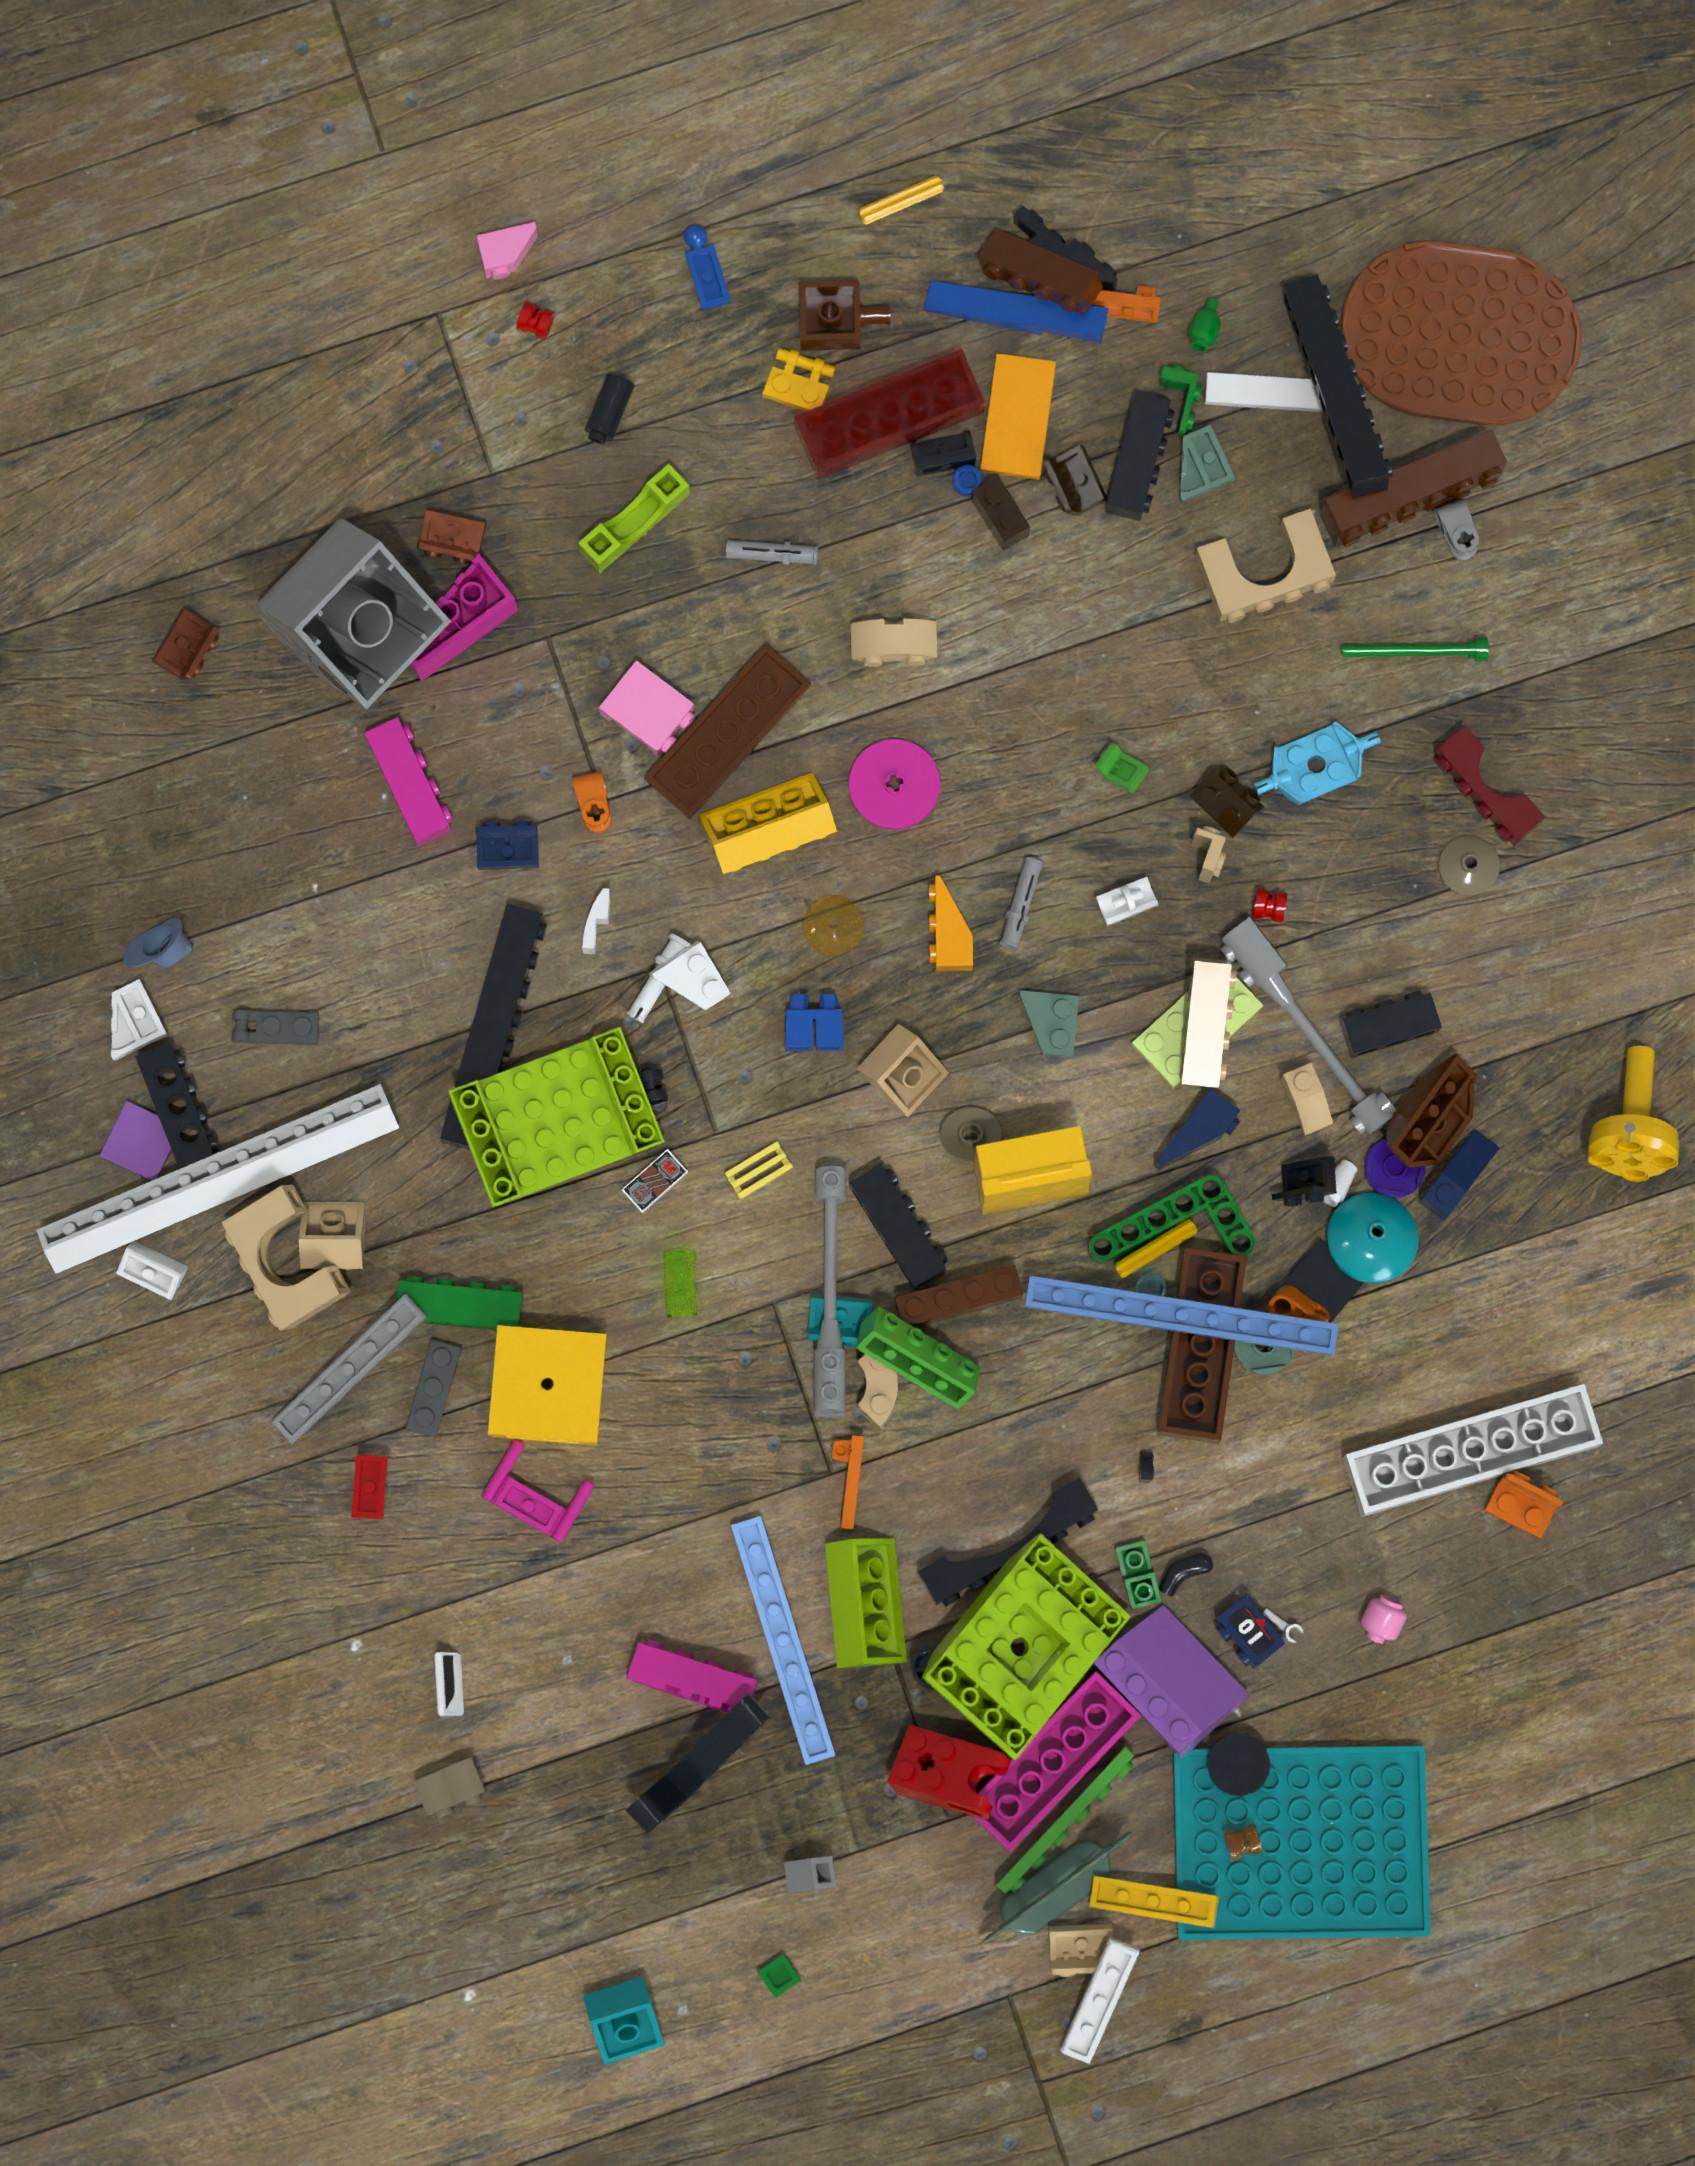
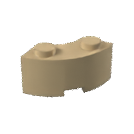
M903 618V621L896 623L886 622L884 619L851 623V659L864 662V666L877 667L881 666L882 662L904 661L910 666H921L925 664V660L937 658V622Z
M864 1354L857 1361V1366L863 1373L866 1383L865 1395L858 1405V1410L880 1431L889 1420L896 1403L898 1376L895 1371Z

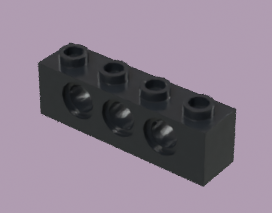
M168 1043L135 1056L179 1169L212 1156L214 1152L219 1151L213 1134L206 1135L202 1124L208 1121L202 1106L195 1107L191 1096L197 1093L191 1078L184 1079L180 1068L186 1065L180 1050L173 1051L171 1044ZM171 1072L176 1075L175 1082L170 1086H163L159 1083L160 1077L164 1073ZM181 1100L187 1103V1108L182 1114H173L170 1111L171 1105L175 1101ZM187 1129L198 1131L197 1139L191 1143H186L181 1139L183 1132Z

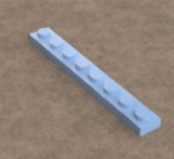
M758 1516L733 1524L731 1528L805 1766L834 1757L835 1752L762 1518Z

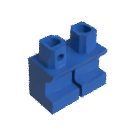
M792 994L789 1010H786L785 1051H813V1022L816 1023V1051H844L842 1009H839L836 994H820V1009H808L807 994Z

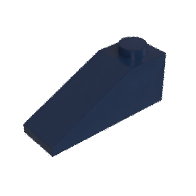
M1210 1088L1157 1160L1154 1167L1161 1170L1220 1140L1225 1133L1230 1136L1241 1122L1236 1118L1240 1109Z
M1474 1130L1419 1203L1445 1221L1499 1150V1147Z

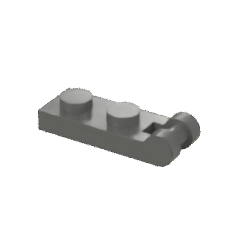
M233 1010L232 1020L235 1021V1031L232 1032L231 1041L234 1043L318 1045L319 1013ZM247 1022H256V1032H247Z

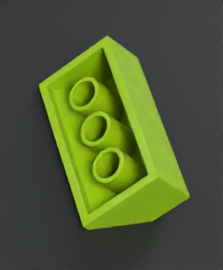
M895 1538L848 1539L825 1543L837 1668H860L907 1663Z

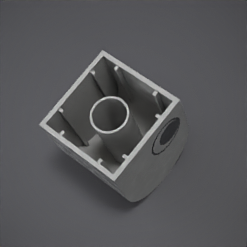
M341 518L320 537L254 606L261 620L299 660L331 687L365 709L371 706L451 622L380 540Z

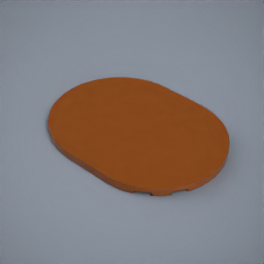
M1419 241L1405 244L1377 257L1359 275L1348 293L1341 318V334L1345 335L1348 345L1346 355L1348 359L1354 360L1357 376L1355 377L1374 398L1386 406L1408 415L1488 426L1512 424L1528 419L1547 408L1564 391L1576 369L1581 350L1582 335L1579 315L1562 282L1555 275H1552L1540 266L1537 261L1525 255L1502 249L1441 241Z

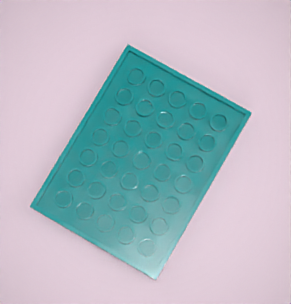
M1425 1746L1266 1748L1270 1758V1773L1263 1786L1256 1792L1245 1796L1226 1794L1220 1791L1211 1781L1207 1770L1208 1756L1211 1749H1192L1183 1759H1180L1173 1752L1176 1889L1219 1896L1215 1927L1211 1928L1177 1922L1178 1940L1431 1937Z

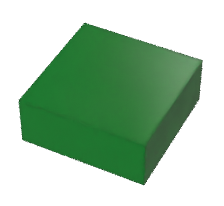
M784 1954L758 1971V1974L775 1998L801 1981Z

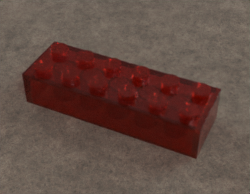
M960 349L794 416V427L817 480H820L981 415L985 411V401L963 350Z

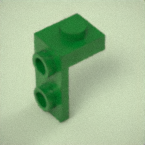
M1180 365L1163 366L1159 386L1188 393L1178 433V438H1183L1185 430L1192 431L1195 413H1191L1190 409L1192 402L1198 403L1202 385L1197 384L1199 374L1187 372V369Z

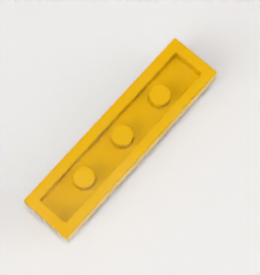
M1094 1876L1089 1907L1214 1928L1219 1896Z

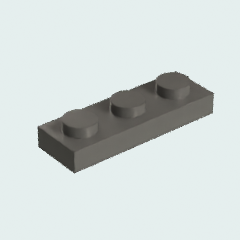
M431 1340L406 1426L407 1431L437 1438L462 1351L461 1347Z

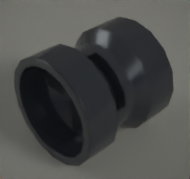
M651 1069L638 1073L650 1105L668 1101L667 1091L662 1088V1081L664 1079L662 1069Z

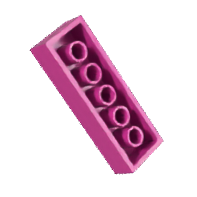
M1095 1672L1040 1729L1015 1761L1010 1760L1011 1764L1007 1773L1003 1776L995 1775L978 1793L985 1796L993 1806L990 1817L982 1819L970 1816L1009 1853L1141 1715L1104 1678Z

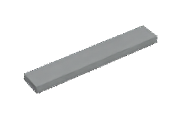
M404 1294L271 1422L291 1444H295L428 1316L408 1294Z

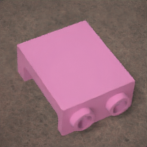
M637 660L599 707L601 716L609 722L612 719L649 747L657 757L662 752L667 753L677 741L674 736L681 728L686 730L696 716L693 714L695 711L694 703Z

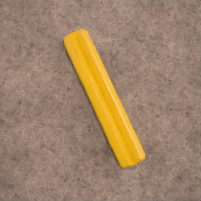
M935 175L859 209L860 218L864 224L874 222L941 193L944 188L939 176Z
M1191 1219L1185 1220L1115 1263L1114 1268L1121 1278L1127 1277L1196 1235L1198 1232L1196 1225Z

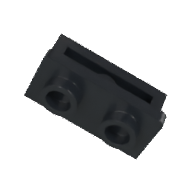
M1323 1156L1282 1165L1283 1192L1272 1194V1201H1283L1284 1206L1294 1207L1301 1206L1302 1200H1306V1202L1324 1201V1196L1337 1194L1334 1157Z

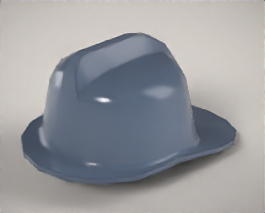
M171 918L163 924L138 935L125 949L123 955L124 963L128 967H139L150 962L162 968H169L175 965L179 960L191 953L193 949L187 937L181 931L182 921L179 918Z

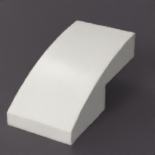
M602 889L590 910L583 935V954H596L597 924L609 925V889Z

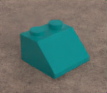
M643 1976L583 1995L588 2018L604 2065L665 2046Z

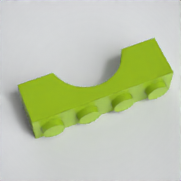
M670 464L666 465L646 483L643 490L629 506L611 520L600 523L578 542L580 553L601 573L690 495L689 484Z

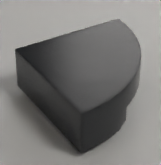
M1141 1451L1139 1482L1150 1483L1153 1480L1154 1454L1152 1452Z

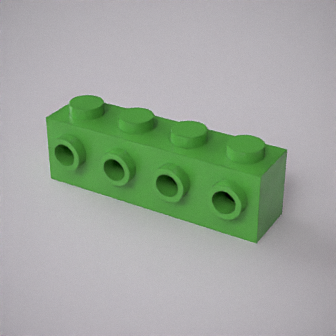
M877 1306L861 1323L856 1349L957 1409L976 1392L980 1367L971 1360L949 1349L945 1344L939 1343L920 1329L911 1326L880 1306Z

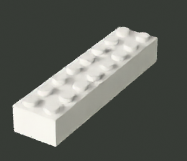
M1585 1384L1352 1452L1346 1454L1343 1460L1360 1515L1364 1517L1499 1477L1506 1473H1512L1590 1450L1602 1445L1603 1441Z

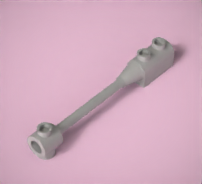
M1248 917L1221 939L1225 945L1220 950L1230 963L1237 960L1243 968L1239 975L1249 988L1255 984L1258 989L1260 988L1279 1006L1285 1008L1358 1104L1351 1110L1354 1117L1350 1121L1359 1133L1362 1134L1364 1131H1367L1369 1135L1375 1133L1389 1122L1393 1116L1392 1114L1397 1111L1383 1091L1378 1095L1375 1092L1367 1097L1294 1001L1295 998L1280 975L1289 967L1254 921Z
M823 1166L816 1168L815 1200L825 1203L824 1320H822L817 1348L814 1351L813 1417H845L846 1351L843 1349L838 1320H836L837 1203L846 1201V1168Z

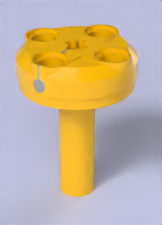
M1632 1046L1627 1050L1622 1115L1610 1116L1595 1123L1591 1130L1588 1146V1162L1591 1165L1600 1167L1609 1173L1622 1176L1624 1179L1633 1182L1646 1181L1649 1177L1662 1174L1668 1169L1676 1167L1679 1158L1680 1144L1676 1129L1660 1119L1650 1117L1655 1051L1647 1046Z

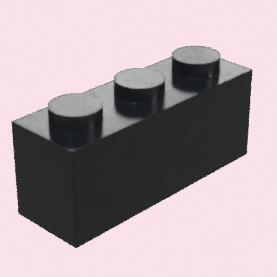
M1415 991L1405 995V1000L1393 1003L1392 999L1375 1004L1376 1009L1364 1012L1363 1008H1359L1345 1013L1346 1018L1342 1019L1340 1026L1350 1057L1355 1058L1438 1033L1442 1026L1431 992L1422 994V991Z

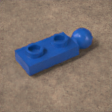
M697 224L688 226L684 231L683 239L685 244L693 248V250L685 252V258L702 312L731 304L714 245L704 246L707 241L706 230Z

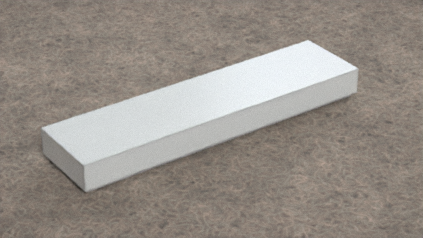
M1207 372L1205 404L1322 412L1311 379Z
M1109 1937L1061 2045V2053L1090 2064L1138 1957L1139 1948Z

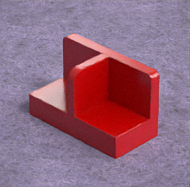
M356 1455L351 1517L354 1520H383L385 1493H387L388 1457Z

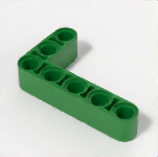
M1208 1175L1097 1233L1092 1237L1088 1245V1255L1097 1264L1108 1263L1202 1212H1205L1227 1254L1246 1256L1248 1258L1255 1248V1238L1224 1181L1216 1175ZM1208 1183L1214 1184L1219 1190V1195L1215 1198H1208L1204 1195L1202 1187ZM1179 1198H1186L1191 1202L1192 1209L1186 1213L1180 1212L1176 1208L1175 1201ZM1223 1210L1229 1211L1233 1215V1223L1230 1225L1221 1224L1218 1221L1217 1213ZM1153 1212L1162 1214L1165 1224L1160 1227L1152 1226L1149 1223L1148 1215ZM1124 1227H1132L1137 1231L1138 1238L1134 1241H1126L1121 1235V1230ZM1238 1237L1244 1238L1248 1242V1250L1245 1252L1236 1251L1233 1248L1232 1240ZM1098 1241H1105L1109 1244L1111 1251L1108 1255L1100 1256L1094 1251V1244Z

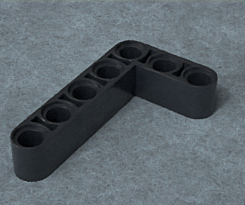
M748 1693L663 1778L635 1800L626 1809V1812L647 1834L689 1799L770 1718V1715Z

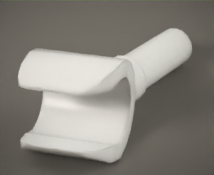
M1268 1608L1262 1613L1282 1630V1636L1288 1642L1296 1643L1295 1640L1289 1637V1630L1294 1627L1298 1632L1304 1633L1301 1626L1288 1624Z

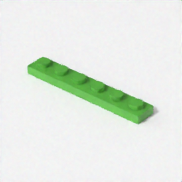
M1126 1747L1123 1748L995 1886L1003 1894H1006L1009 1890L1014 1894L1026 1882V1879L1023 1877L1030 1867L1036 1871L1048 1858L1044 1852L1052 1844L1057 1848L1069 1836V1833L1066 1831L1068 1826L1073 1821L1079 1825L1091 1812L1087 1806L1095 1798L1100 1802L1112 1790V1787L1109 1785L1111 1780L1116 1775L1122 1779L1134 1766L1130 1760L1135 1755Z

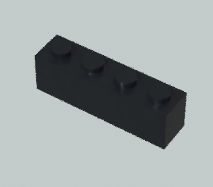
M1136 391L1105 513L1141 521L1143 512L1149 514L1153 499L1152 495H1148L1150 484L1156 485L1160 471V467L1155 466L1157 455L1164 456L1168 440L1162 438L1164 427L1171 428L1175 412L1169 409L1170 399Z
M879 1164L851 1181L849 1188L910 1286L915 1291L945 1273L946 1267L944 1264L948 1260L939 1246L934 1248L930 1243L928 1237L932 1235L924 1221L917 1222L912 1214L915 1207L907 1194L901 1196L895 1187L899 1182L890 1168L885 1170L882 1164Z

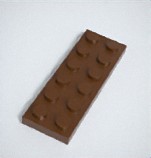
M765 644L644 777V780L690 820L811 687V683Z

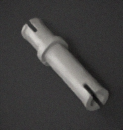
M727 539L726 559L783 562V565H790V562L817 565L818 546L791 545V541L777 544Z
M1029 857L1024 858L1010 911H1007L1005 914L1007 922L999 943L1004 948L1011 950L1019 949L1024 925L1029 923L1030 918L1027 915L1041 867L1043 866V862Z

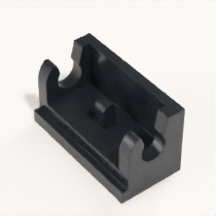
M970 430L964 431L963 434L910 443L916 477L958 469L963 465L974 466L976 464V453Z

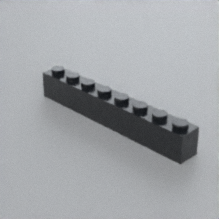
M1318 274L1283 283V302L1353 499L1388 490L1389 477L1393 476L1392 467L1389 459H1384L1381 452L1384 451L1383 442L1380 434H1375L1372 428L1375 426L1371 409H1366L1364 401H1366L1364 388L1361 383H1356L1355 376H1357L1354 360L1347 358L1348 345L1345 335H1339L1337 330L1339 320L1336 310H1330L1328 304L1330 302V294L1327 285H1321Z
M507 904L455 1088L506 1071V1069H502L504 1058H510L514 1046V1040L510 1039L513 1028H519L523 1011L518 1010L521 998L527 999L531 982L527 981L529 970H535L539 958V952H535L538 940H544L548 924L543 922V913ZM450 1102L440 1137L441 1142L470 1150L453 1104Z

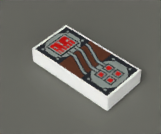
M667 1149L622 1189V1192L643 1214L685 1177L688 1171Z

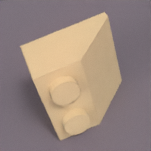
M900 1024L885 1037L857 1068L867 1081L906 1117H909L949 1074L922 1040Z
M303 1202L308 1212L301 1215L299 1231L300 1269L320 1270L328 1266H337L338 1269L344 1270L363 1269L365 1202Z

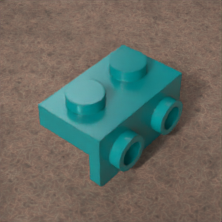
M811 1294L807 1339L818 1343L822 1320H824V1295ZM836 1297V1320H838L842 1343L845 1345L856 1347L860 1325L872 1313L873 1299Z

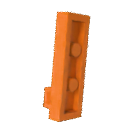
M1138 285L1136 294L1101 290L1092 306L1108 308L1107 317L1157 323L1161 298L1156 297L1155 287Z
M852 1435L851 1440H834L832 1460L848 1464L841 1531L853 1532L864 1436Z

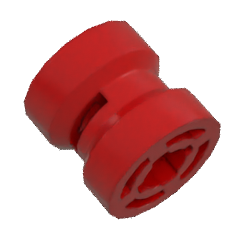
M526 301L518 317L516 330L524 333L527 331L533 332L537 338L545 340L551 330L555 312L549 309L540 310L535 304Z
M1257 888L1252 918L1261 920L1266 916L1271 918L1273 922L1283 923L1288 893L1277 892L1276 894H1269L1266 889Z

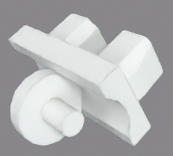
M1147 877L1096 896V901L1107 926L1159 905Z

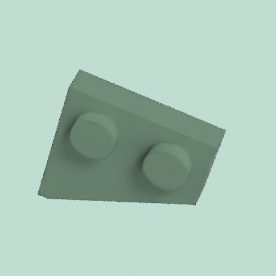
M1211 424L1183 436L1180 479L1181 504L1235 481V476Z
M1020 990V1000L1024 1005L1042 1055L1073 1058L1079 996Z

